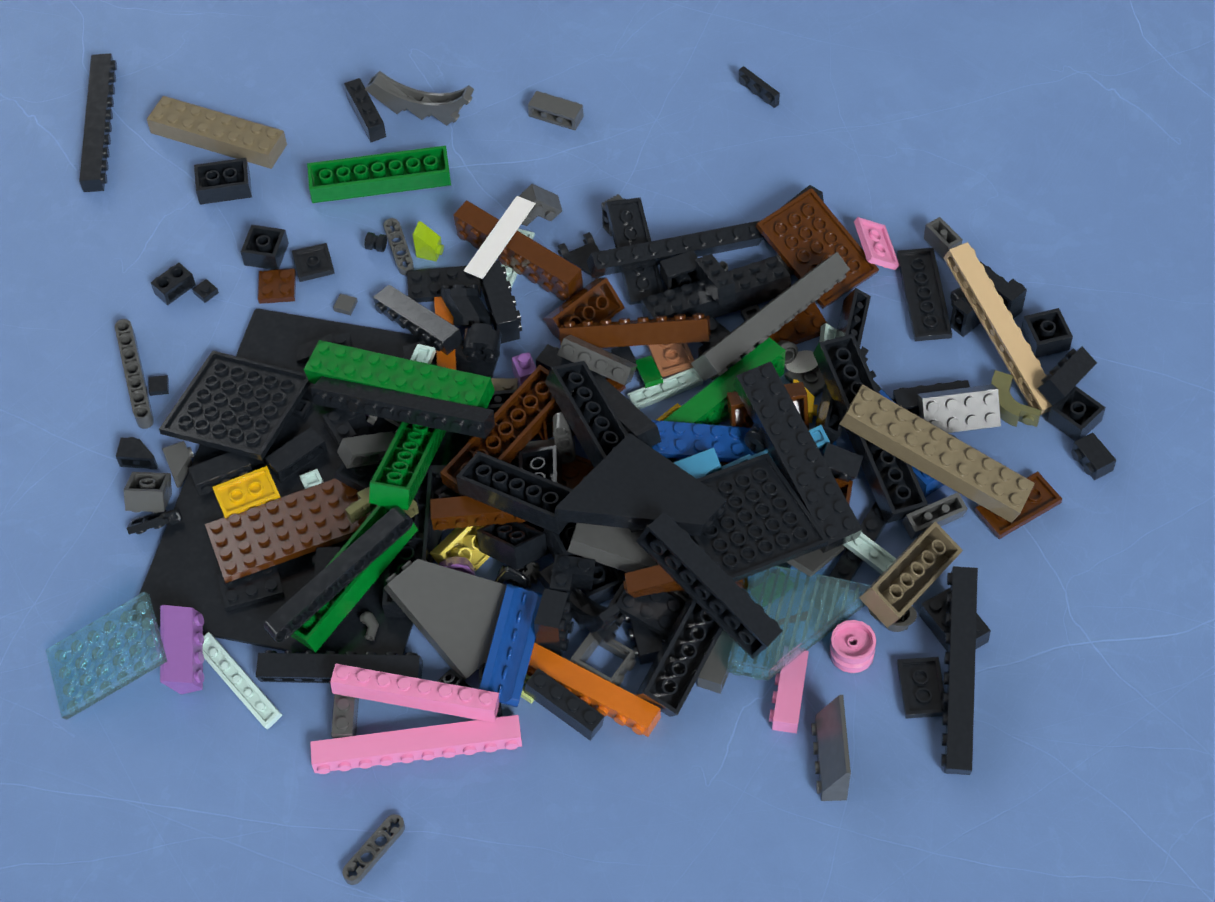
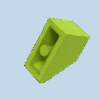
M418 221L413 233L416 257L437 262L439 255H442L444 251L441 237L423 222Z

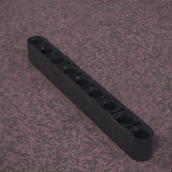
M400 507L392 508L269 617L264 624V630L277 643L284 642L412 527L413 519Z

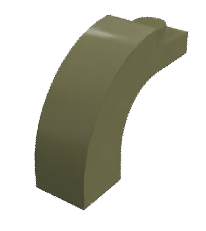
M995 370L991 384L999 390L1000 418L1017 427L1018 421L1037 427L1042 410L1020 404L1014 400L1010 394L1013 375Z
M370 487L357 492L358 501L352 502L345 509L347 518L352 524L378 506L369 503ZM414 499L409 509L403 510L411 518L419 513Z

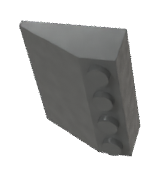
M838 695L816 714L815 723H811L812 736H816V742H813V754L818 757V761H815V774H819L820 780L816 781L817 794L821 793V801L847 800L851 769L843 695Z

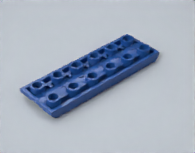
M510 584L506 585L479 689L499 693V703L518 707L536 638L534 622L543 594Z

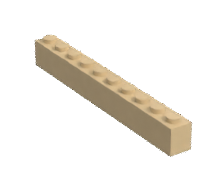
M968 242L950 249L944 256V260L1011 375H1013V379L1030 407L1042 410L1041 415L1049 412L1053 406L1037 389L1042 384L1041 379L1046 374L1041 368L1040 361L1031 351L1030 344L1024 339L1021 329L1013 320L1011 312L1007 310L1003 298L996 291L993 281L986 274L983 264L976 257L975 250Z

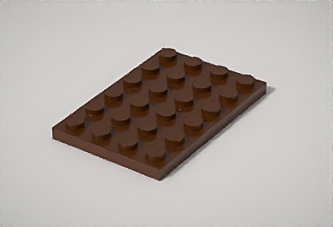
M812 188L759 221L755 226L798 279L834 253H839L850 270L845 273L847 276L845 279L835 284L831 290L816 300L822 309L879 271L875 264H871L866 260L864 250Z

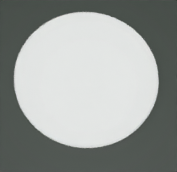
M804 350L799 351L795 360L785 364V367L794 373H804L814 369L818 364L813 351Z

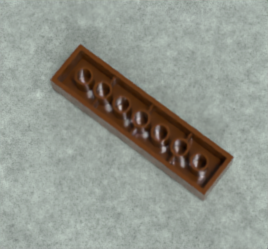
M467 200L453 214L458 237L463 241L470 242L476 249L481 247L499 221L496 217ZM519 231L515 232L497 258L504 266H509L517 274L526 276L532 283L539 284L545 291L552 292L562 301H567L583 289L582 272L579 267Z
M539 365L494 414L495 427L485 439L473 437L440 472L444 485L458 495L465 496L459 493L456 476L478 451L510 463L543 427V421L547 423L559 410L557 402L545 383L549 373L546 368Z

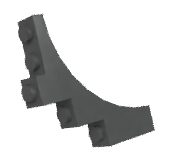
M381 71L370 79L365 88L368 93L396 114L408 109L421 120L433 115L446 126L451 122L457 121L460 116L458 114L464 104L468 105L473 98L471 95L474 91L468 85L461 90L451 93L424 92L405 86Z

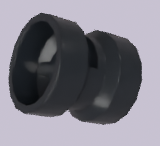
M368 232L365 237V249H376L378 252L385 251L387 236Z

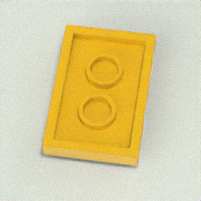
M267 466L212 487L225 518L281 498Z

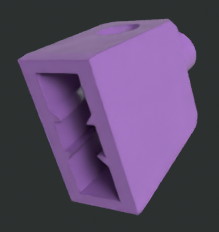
M528 352L512 357V372L514 377L518 378V387H520L536 369L533 359Z

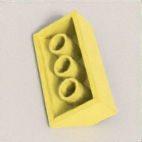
M484 526L455 528L430 552V555L438 565L449 557H465L472 563L476 571L490 557L479 551L477 530Z

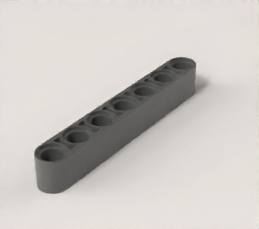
M121 319L116 322L115 331L132 410L138 426L142 429H147L153 425L154 418L137 341L131 322L127 319Z

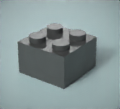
M132 472L124 488L125 511L136 513L141 511L152 513L164 512L172 495L171 473Z

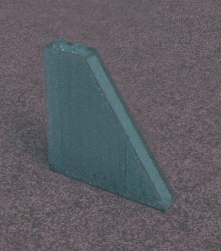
M775 566L752 575L747 588L750 598L756 604L762 606L765 613L771 619L777 621L783 631L754 659L733 640L727 672L738 676H749L756 680L763 679L768 681L804 651H807L833 631L838 624L846 621L864 607L865 604L859 597L871 585L819 574L809 577L800 570Z

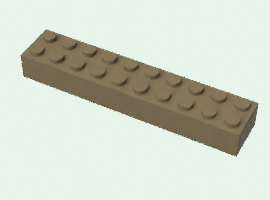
M863 384L840 422V425L1011 523L1021 513L1035 484Z

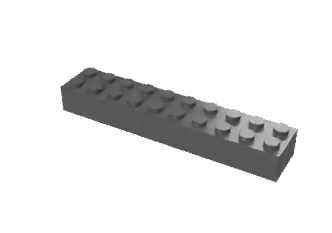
M838 252L834 253L695 359L691 365L703 381L709 378L714 380L725 373L729 367L739 362L743 356L753 351L757 345L767 340L771 334L781 329V326L795 318L794 316L804 311L808 305L814 303L821 295L831 290L835 284L847 277L845 273L850 268Z

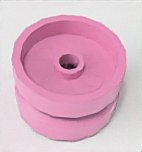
M848 620L838 624L831 636L829 651L831 661L844 672L858 673L866 670L872 664L875 655L876 636L872 628L864 622L857 620Z

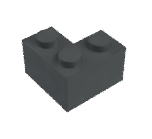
M531 184L519 195L521 198L536 203L522 222V225L528 226L537 216L552 221L562 212L558 195L534 184Z

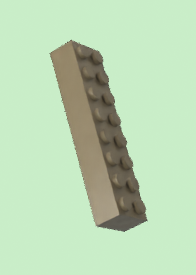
M162 96L147 118L152 134L236 159L247 158L249 163L270 169L273 168L287 146L283 130L166 96Z

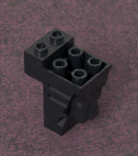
M983 264L986 274L993 281L996 291L1003 298L1007 310L1011 312L1014 319L1023 311L1027 289L1023 284L1018 283L1014 279L1007 282L989 266ZM960 287L951 291L950 299L953 309L950 325L954 331L964 337L981 322Z

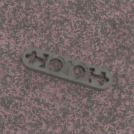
M390 218L384 222L385 234L399 273L407 275V271L414 270L413 260L399 221ZM390 226H393V227H394V229H395L394 232H392ZM394 238L401 239L399 242L392 241ZM399 251L406 252L404 255H397ZM404 261H406V268L403 266Z
M393 814L387 817L344 866L342 873L344 880L348 884H358L405 830V824L400 815ZM398 822V824H399V827H398V828H397V827H393V828L391 827V823L396 824V823ZM378 837H385L387 839L386 844L382 846L376 845L375 841ZM364 853H371L373 855L372 860L369 862L362 861L361 857ZM356 870V876H349V871L354 872Z

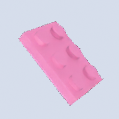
M857 217L854 224L866 260L871 264L896 270L900 265L886 226Z

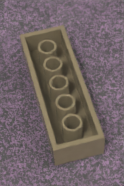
M935 521L902 552L859 599L888 628L902 617L963 550Z

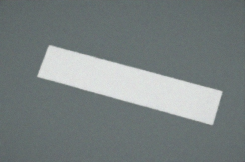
M516 196L464 269V272L483 279L536 203Z

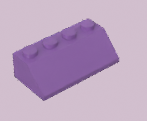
M162 605L160 606V682L181 695L203 690L204 618L200 612L191 607Z

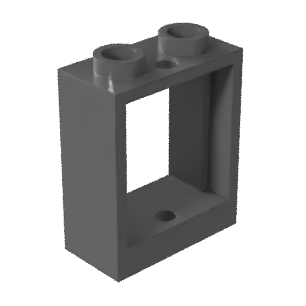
M591 632L571 657V662L617 686L622 684L624 675L628 670L631 671L636 663L635 651L614 639L608 643L604 641L599 644ZM598 645L624 660L611 678L585 663Z

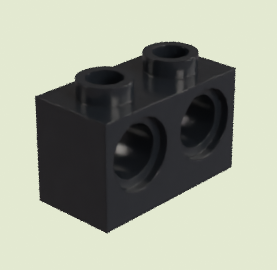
M181 263L170 267L151 282L154 294L166 305H169L196 285L193 274Z

